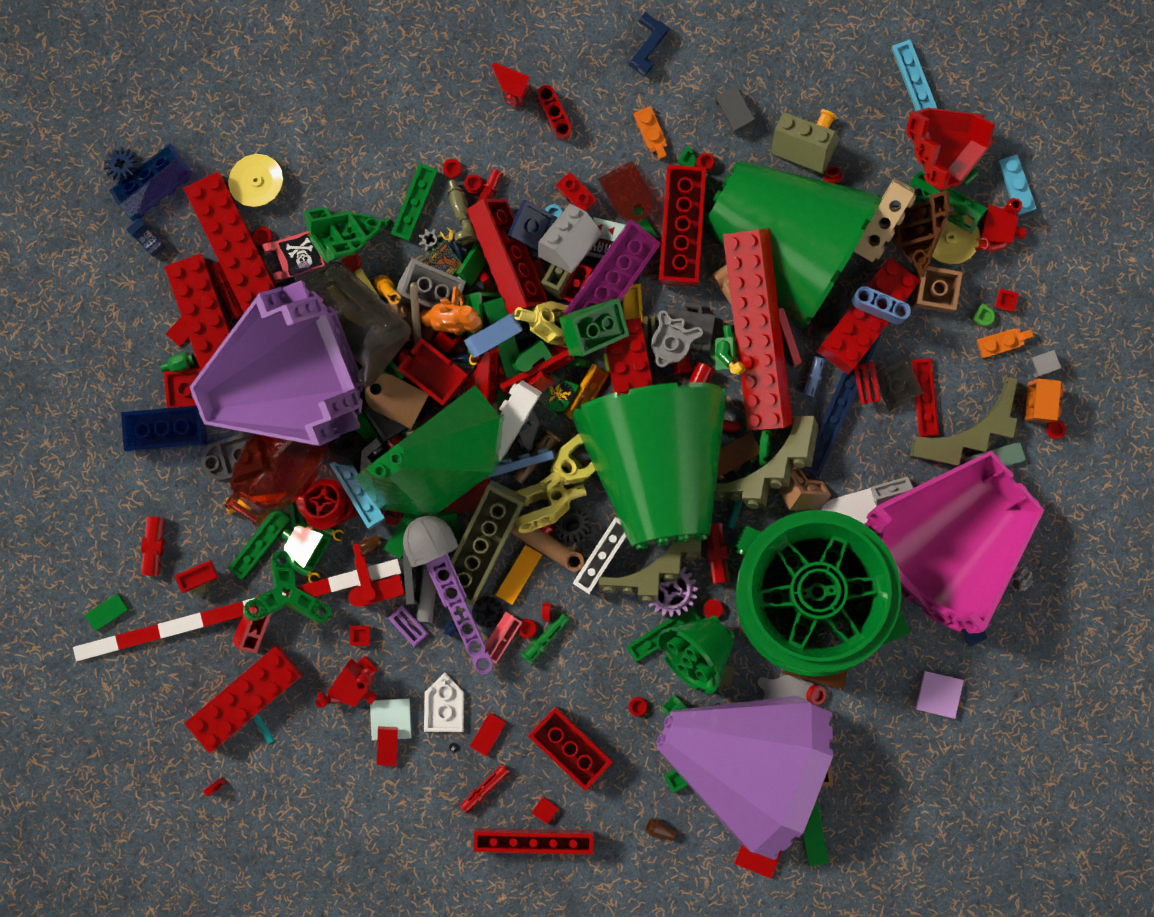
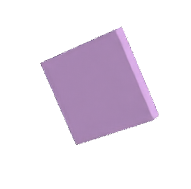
M924 671L916 709L955 719L964 680Z

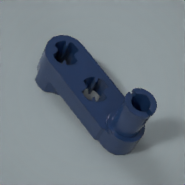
M647 12L641 16L639 23L647 27L652 33L629 63V66L643 77L650 72L655 64L648 57L670 29L663 22L655 20Z

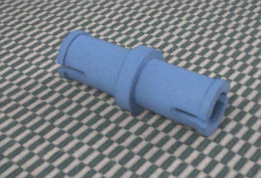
M814 356L810 372L806 375L808 378L802 394L811 397L815 396L818 381H821L822 378L820 375L826 361L825 359Z

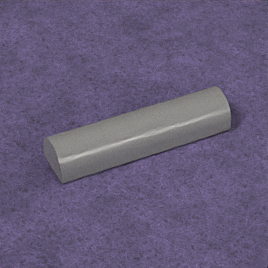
M423 564L417 621L433 622L436 587L426 565Z

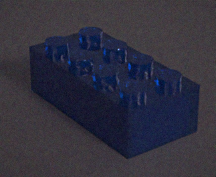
M197 405L121 412L125 452L132 453L207 446L206 424L203 423L199 415Z

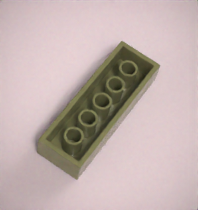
M493 480L488 484L451 560L467 597L464 599L466 603L472 606L477 601L527 500V497ZM447 570L442 580H447L449 578V572ZM448 588L446 590L450 595L457 596L455 588Z

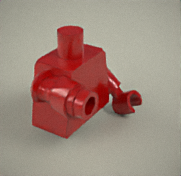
M1009 199L1003 209L993 205L986 207L988 209L982 219L979 232L980 238L975 239V241L979 242L980 246L975 247V250L994 253L1009 246L1013 242L1014 237L1019 239L1025 238L1027 229L1017 226V214L1022 209V202L1019 199Z
M351 658L328 690V695L326 696L324 692L317 694L318 699H315L316 706L323 708L328 703L356 707L361 698L372 705L378 696L368 689L374 681L375 674L373 670L369 668L363 669Z

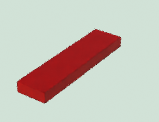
M932 358L911 360L919 437L939 436Z

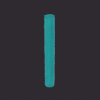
M745 471L743 478L752 473ZM743 500L735 501L726 527L734 529Z
M257 714L253 720L267 743L270 744L275 739L260 715Z

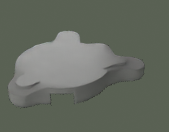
M662 310L658 313L659 326L653 335L651 347L656 358V365L660 368H665L669 364L677 363L684 359L689 352L692 342L702 337L703 330L700 327L686 330L684 328V319H672L668 312Z
M783 675L776 679L760 677L757 681L758 686L764 690L763 700L789 696H799L807 700V690L810 686L814 685L810 681H804L801 678L790 675Z

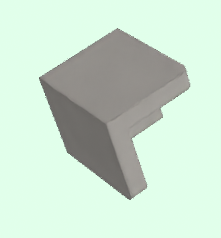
M1055 350L1032 358L1037 372L1033 374L1034 378L1061 368Z

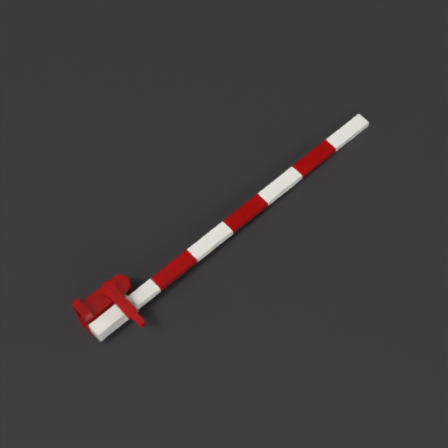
M360 544L353 545L356 557L354 561L357 570L296 586L297 589L313 597L358 586L353 588L348 595L349 602L356 607H365L406 596L404 575H399L403 574L400 559L368 567ZM283 592L282 595H283V596H284V595L289 596V593H286V594H285V593ZM255 598L73 647L76 661H81L243 617V608L246 602Z

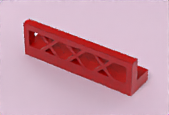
M556 346L548 350L552 355V358L549 360H538L529 371L505 379L504 374L497 377V382L504 395L507 396L510 394L509 391L514 383L518 384L522 380L527 382L539 371L549 374L574 361V357L569 355L568 348Z

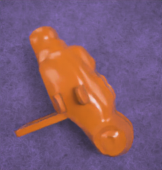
M457 286L453 287L451 302L447 298L440 299L441 303L434 305L431 309L422 310L420 313V320L423 325L431 326L436 331L461 335L465 331L477 333L482 329L480 316L477 315L475 309L465 304V298Z

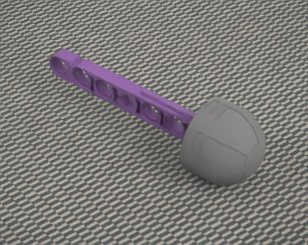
M435 516L419 517L408 525L404 533L403 546L411 567L422 564L426 565L444 607H448L468 654L472 656L471 660L475 669L480 674H487L491 671L493 662L488 650L485 651V643L464 599L467 597L448 556L449 552L459 546L456 538L444 520ZM440 570H447L449 572L447 580L439 579L438 572ZM448 588H455L457 590L455 598H449L446 595ZM456 607L464 608L463 616L464 618L468 616L469 619L459 623L458 621L461 620V616L459 613L455 614ZM464 624H471L473 632L465 634L462 631ZM472 642H479L481 649L477 652L470 649ZM485 659L490 665L487 669L483 670L479 668L478 662Z

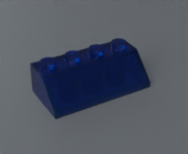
M169 143L138 167L137 170H134L133 176L129 174L128 180L124 178L109 191L118 206L134 222L136 219L143 217L150 208L157 206L164 197L172 194L182 183L188 182L194 173Z

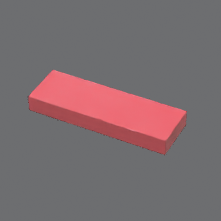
M780 308L779 316L782 337L792 367L800 365L802 361L785 310Z

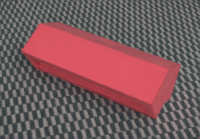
M505 612L485 644V651L488 650L492 662L496 664L522 624V621L508 612Z

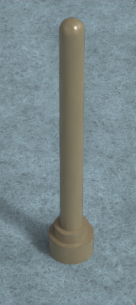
M413 282L410 284L415 346L421 339L418 285Z

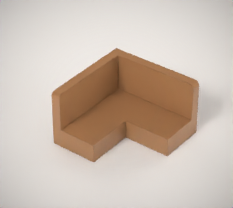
M792 467L789 487L778 489L789 510H820L831 496L823 481L808 480L801 468Z

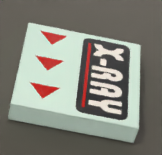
M594 217L593 221L601 230L602 236L586 256L602 259L625 227V224Z

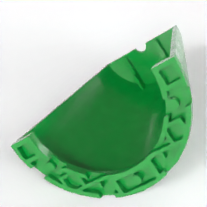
M736 161L731 170L733 174L728 173L721 187L723 191L718 190L713 199L712 205L714 207L711 212L707 211L703 217V222H705L703 228L724 250L723 234L769 228L778 306L783 308L789 318L799 328L804 330L850 259L869 222H871L883 196L745 161Z
M689 382V385H681L679 387L677 383L633 388L629 389V394L621 393V395H617L616 392L582 404L581 409H575L572 412V420L631 547H636L637 550L646 549L648 545L656 544V547L668 545L669 541H676V544L687 543L688 539L695 538V541L707 540V537L710 536L727 400L726 389H721L720 385Z

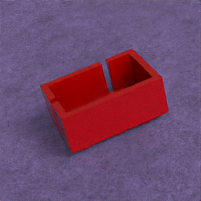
M421 338L410 351L416 357L413 359L407 355L397 370L441 405L447 407L471 376Z

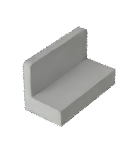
M907 476L870 488L876 506L913 489V486Z

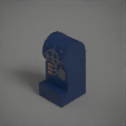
M140 218L126 229L153 257L165 247L155 233Z

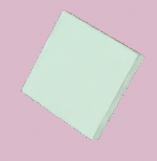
M410 698L374 700L372 705L370 704L372 740H377L378 726L398 727V739L412 738Z

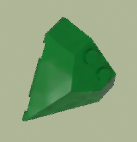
M322 207L304 211L310 241L325 263L343 260L353 255L391 221L389 218L378 220L372 218L371 215L341 211L340 214L329 212V208Z

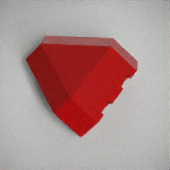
M926 108L910 113L906 133L908 138H912L915 149H913L918 163L923 165L926 173L924 175L926 182L941 191L960 185L995 140L991 138L995 123L984 119L985 115L936 108Z

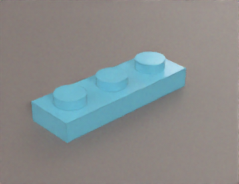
M1018 155L999 160L998 165L1010 198H1016L1022 202V209L1017 216L1037 209Z

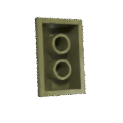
M783 112L774 131L771 154L823 174L840 139L837 133L831 129Z

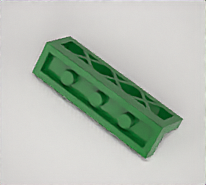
M919 171L913 177L909 186L920 188L923 196H916L914 202L917 204L929 201L930 195L946 190L949 191L950 206L955 208L957 214L953 216L949 214L947 220L972 234L988 208L952 188L941 191L928 184L924 177L925 173ZM968 215L974 218L972 226L964 223L962 216Z

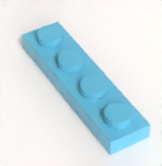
M911 39L893 45L891 49L915 111L926 108L938 109Z
M332 462L330 466L367 528L370 530L386 520L382 511L376 507L354 478L359 474L355 466H345Z

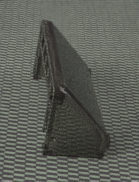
M338 261L329 262L296 282L302 280L308 291H314L323 299V304L326 307L331 306L336 311L353 357L363 366L358 371L357 379L367 388L377 381L409 339L411 327L343 263Z

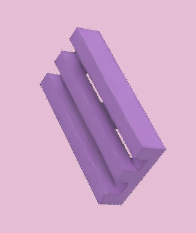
M403 605L388 617L391 623L413 647L429 634ZM401 611H403L404 614H405V615L415 624V626L423 633L421 636H420V635L417 633V631L406 621V619L400 614ZM395 616L403 622L417 640L414 641L394 619Z

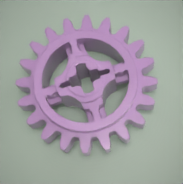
M686 567L680 572V579L685 583L687 591L682 590L678 586L677 579L675 581L661 582L659 592L663 594L664 601L663 603L654 601V603L649 604V608L656 606L655 613L662 610L663 617L666 612H669L670 618L673 617V612L680 616L681 609L688 612L686 605L693 606V602L690 599H696L697 596L692 594V592L698 590L697 587H692L696 580H689L692 573L685 574ZM673 586V590L676 592H672L671 595L667 594L668 590H666L665 588ZM674 598H684L680 603L670 605Z

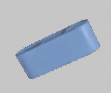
M869 287L859 288L852 297V304L857 309L893 324L903 323L911 313L910 306L907 303ZM859 295H864L867 301H862ZM877 302H881L885 309L879 308ZM896 310H900L903 313V317L898 316Z
M514 313L503 317L464 340L473 358L523 330L518 320L515 319Z

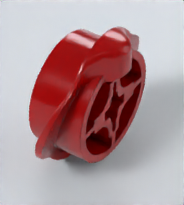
M332 479L319 480L296 495L295 500L299 512L311 527L318 530L330 529L351 516L354 512V506L348 494L340 483ZM333 493L337 494V501L333 500ZM313 508H316L317 515H313Z

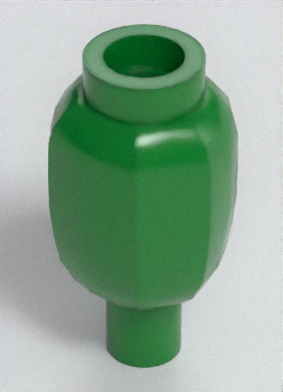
M179 353L171 356L167 363L160 365V369L162 372L169 370L171 372L187 371L193 365H196V357L193 353Z

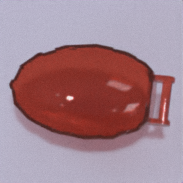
M253 434L243 446L239 458L233 465V474L230 481L233 493L227 499L225 507L233 509L246 517L256 527L260 526L269 513L280 511L291 505L311 487L325 463L329 442L318 446ZM240 499L259 513L257 515L238 504L237 501Z

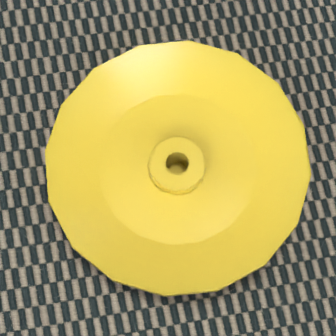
M262 154L248 155L239 160L230 171L228 179L229 190L234 199L244 206H263L274 200L281 191L283 174L278 163L271 157Z
M950 211L951 216L957 214L956 211ZM967 215L962 216L964 223L972 226L974 220ZM947 220L932 257L938 262L949 265L960 264L970 259L976 252L975 247L979 246V242L975 241V239L980 238L978 227L976 226L971 234Z

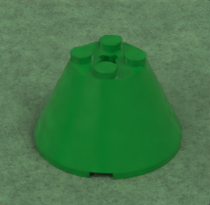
M711 616L710 618L666 628L659 633L657 642L659 649L663 648L666 655L664 660L684 683L696 691L700 688L705 690V694H712L720 685L733 648L735 635L731 630L726 629L716 616Z

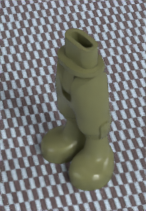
M450 180L448 182L450 187L448 189L450 204L456 219L462 224V230L455 234L454 239L456 243H460L462 249L472 248L474 244H479L480 242L469 219L467 198L463 190L458 186L457 181Z

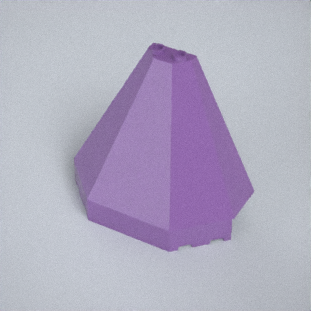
M302 280L283 288L279 287L259 293L189 387L199 410V415L206 425L318 446L332 441L342 434L360 428L358 414H361L363 400L360 399V392L364 391V382L336 311L331 306L326 307L323 304V299L314 291H308Z
M799 696L674 710L665 718V727L662 734L658 736L656 749L742 846L752 853L754 852L775 860L780 850L785 851L793 843L792 839L795 836L800 837L804 833L833 758V750L829 749V742L833 740V727L829 726L832 712L812 705L811 702Z

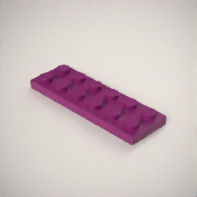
M632 219L629 220L566 308L564 314L567 315L619 298L621 302L661 243Z

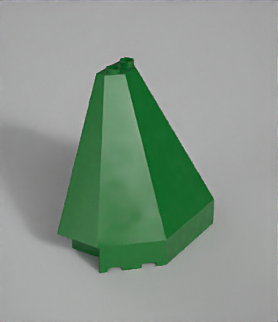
M475 385L354 478L378 509L419 516H435L498 468L504 414L499 417Z

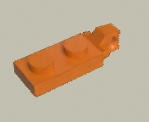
M649 106L633 113L648 150L651 153L656 152L659 161L665 159L667 156L664 147H667L666 139L652 107Z
M1014 328L977 339L976 341L981 357L986 358L1025 345L1023 340L1034 336L1032 330L1021 332L1020 328Z

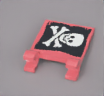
M308 231L262 245L265 255L276 251L283 271L272 274L275 284L325 266L321 255L310 241Z

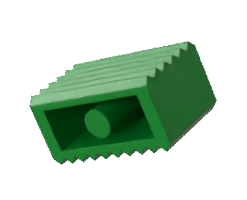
M749 526L742 527L741 534H738V541H735L736 544L734 545V548L737 549L736 553L745 556L750 545L762 533Z

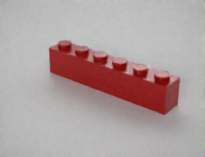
M475 828L473 852L593 854V831Z

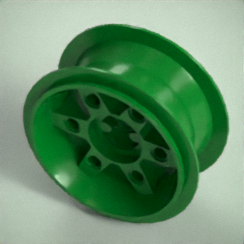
M808 510L794 513L768 526L758 535L745 554L736 586L738 618L745 635L753 647L764 658L779 668L794 674L811 677L829 676L844 672L870 657L890 635L896 623L901 602V581L898 568L885 543L873 530L862 522L850 516L826 510ZM807 541L829 542L820 561L808 563L793 545ZM845 550L860 562L868 578H845L839 567ZM826 555H835L836 562L833 564L828 563ZM776 558L791 583L790 585L762 590L765 573L769 565ZM794 559L797 562V566L791 568L786 564V561ZM813 577L822 578L830 584V586H824L821 583H815L810 588L801 589L802 583ZM854 585L858 586L861 589V594H852L851 587ZM814 588L822 590L823 596L821 598H815L812 595ZM779 595L782 603L779 605L772 603L771 597ZM825 598H834L832 604L825 609H813L812 606L805 602L810 600L814 603H820ZM871 598L868 616L858 631L843 606L848 602ZM765 610H792L796 615L788 639L773 627ZM821 623L841 642V644L829 648L815 649L804 647L815 625ZM836 623H844L846 626L845 632H839L835 627ZM797 627L805 628L806 635L804 637L796 635L795 629Z

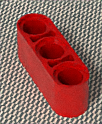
M542 85L538 89V101L556 138L562 141L567 140L572 132L567 115L553 87ZM544 92H549L552 95L549 99L541 97ZM553 109H557L560 112V114L555 117L551 116L549 113ZM564 126L568 131L565 134H560L557 131L558 128Z

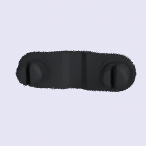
M826 296L815 314L821 344L836 327L831 301L828 296Z

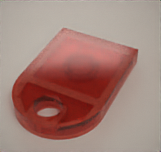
M633 161L598 178L605 194L621 219L627 222L631 219L634 222H640L649 216L653 208V198ZM641 207L644 211L640 215H635L633 209Z

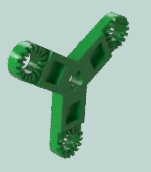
M283 551L276 552L271 560L274 588L253 600H249L243 608L244 616L252 621H257L285 606L318 623L327 622L332 613L330 606H327L328 604H324L318 601L317 598L296 588L294 570L291 568L287 558V552L284 553ZM277 559H284L286 561V564H279V562H277ZM283 592H284L285 594H286V593H289V596H287V595H284V596H283L282 593H283ZM255 607L259 613H251L249 608ZM316 610H323L326 615L322 617V615L320 616V614L316 613Z

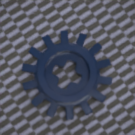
M120 148L119 153L114 149V156L108 153L111 160H104L105 163L109 164L104 167V170L110 169L106 175L112 174V180H115L116 176L119 182H121L122 177L128 180V174L134 175L132 169L137 170L138 167L134 166L133 163H137L138 160L132 159L136 156L134 153L128 155L131 151L129 149L124 153V148ZM118 160L125 161L122 169L116 167Z

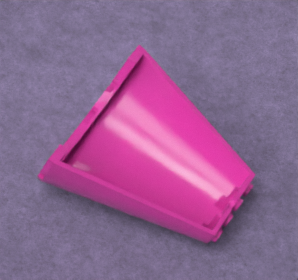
M992 451L876 506L866 517L868 521L865 525L879 536L894 558L901 581V595L909 603L915 601L923 608L920 612L932 620L959 632L962 629H966L968 633H981L987 628L1044 512L1039 501L1033 498L1023 484H1017L1014 481L1013 472Z

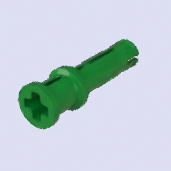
M560 613L537 640H532L529 648L524 653L521 652L520 655L533 666L534 661L546 652L545 648L570 620L563 613Z

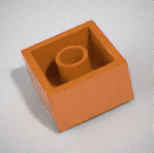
M1035 379L1028 382L1024 421L1050 423L1060 418L1062 408L1059 406V401L1063 396L1061 381Z

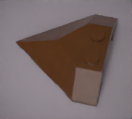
M947 190L930 195L929 201L913 205L910 208L906 207L903 221L900 225L896 224L893 228L895 229L892 237L894 243L908 261L917 268V272L921 277L925 275L951 211L949 191ZM882 218L883 224L890 222L888 218Z

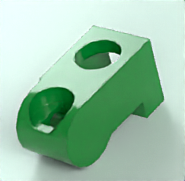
M542 340L535 341L512 359L511 365L517 372H527L538 360L547 361L552 358V355Z

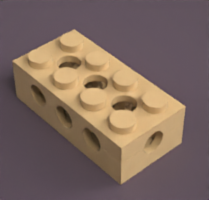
M894 177L883 195L871 222H869L865 233L855 248V253L871 262L875 258L879 260L885 250V241L890 242L895 233L893 228L896 224H901L905 217L904 210L906 207L910 208L916 199L914 188ZM897 200L901 205L893 207L890 203ZM888 218L890 222L883 224L880 219ZM878 235L880 239L874 241L870 238V236Z

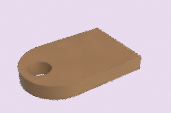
M391 374L374 376L365 388L366 402L374 411L410 429L429 395ZM374 383L382 387V391L377 395L372 394L370 391V386Z

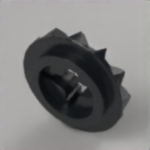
M482 597L473 605V619L479 626L485 628L494 627L503 617V607L494 597ZM489 603L490 610L496 612V614L489 615L486 621L485 614L479 612V610H485Z

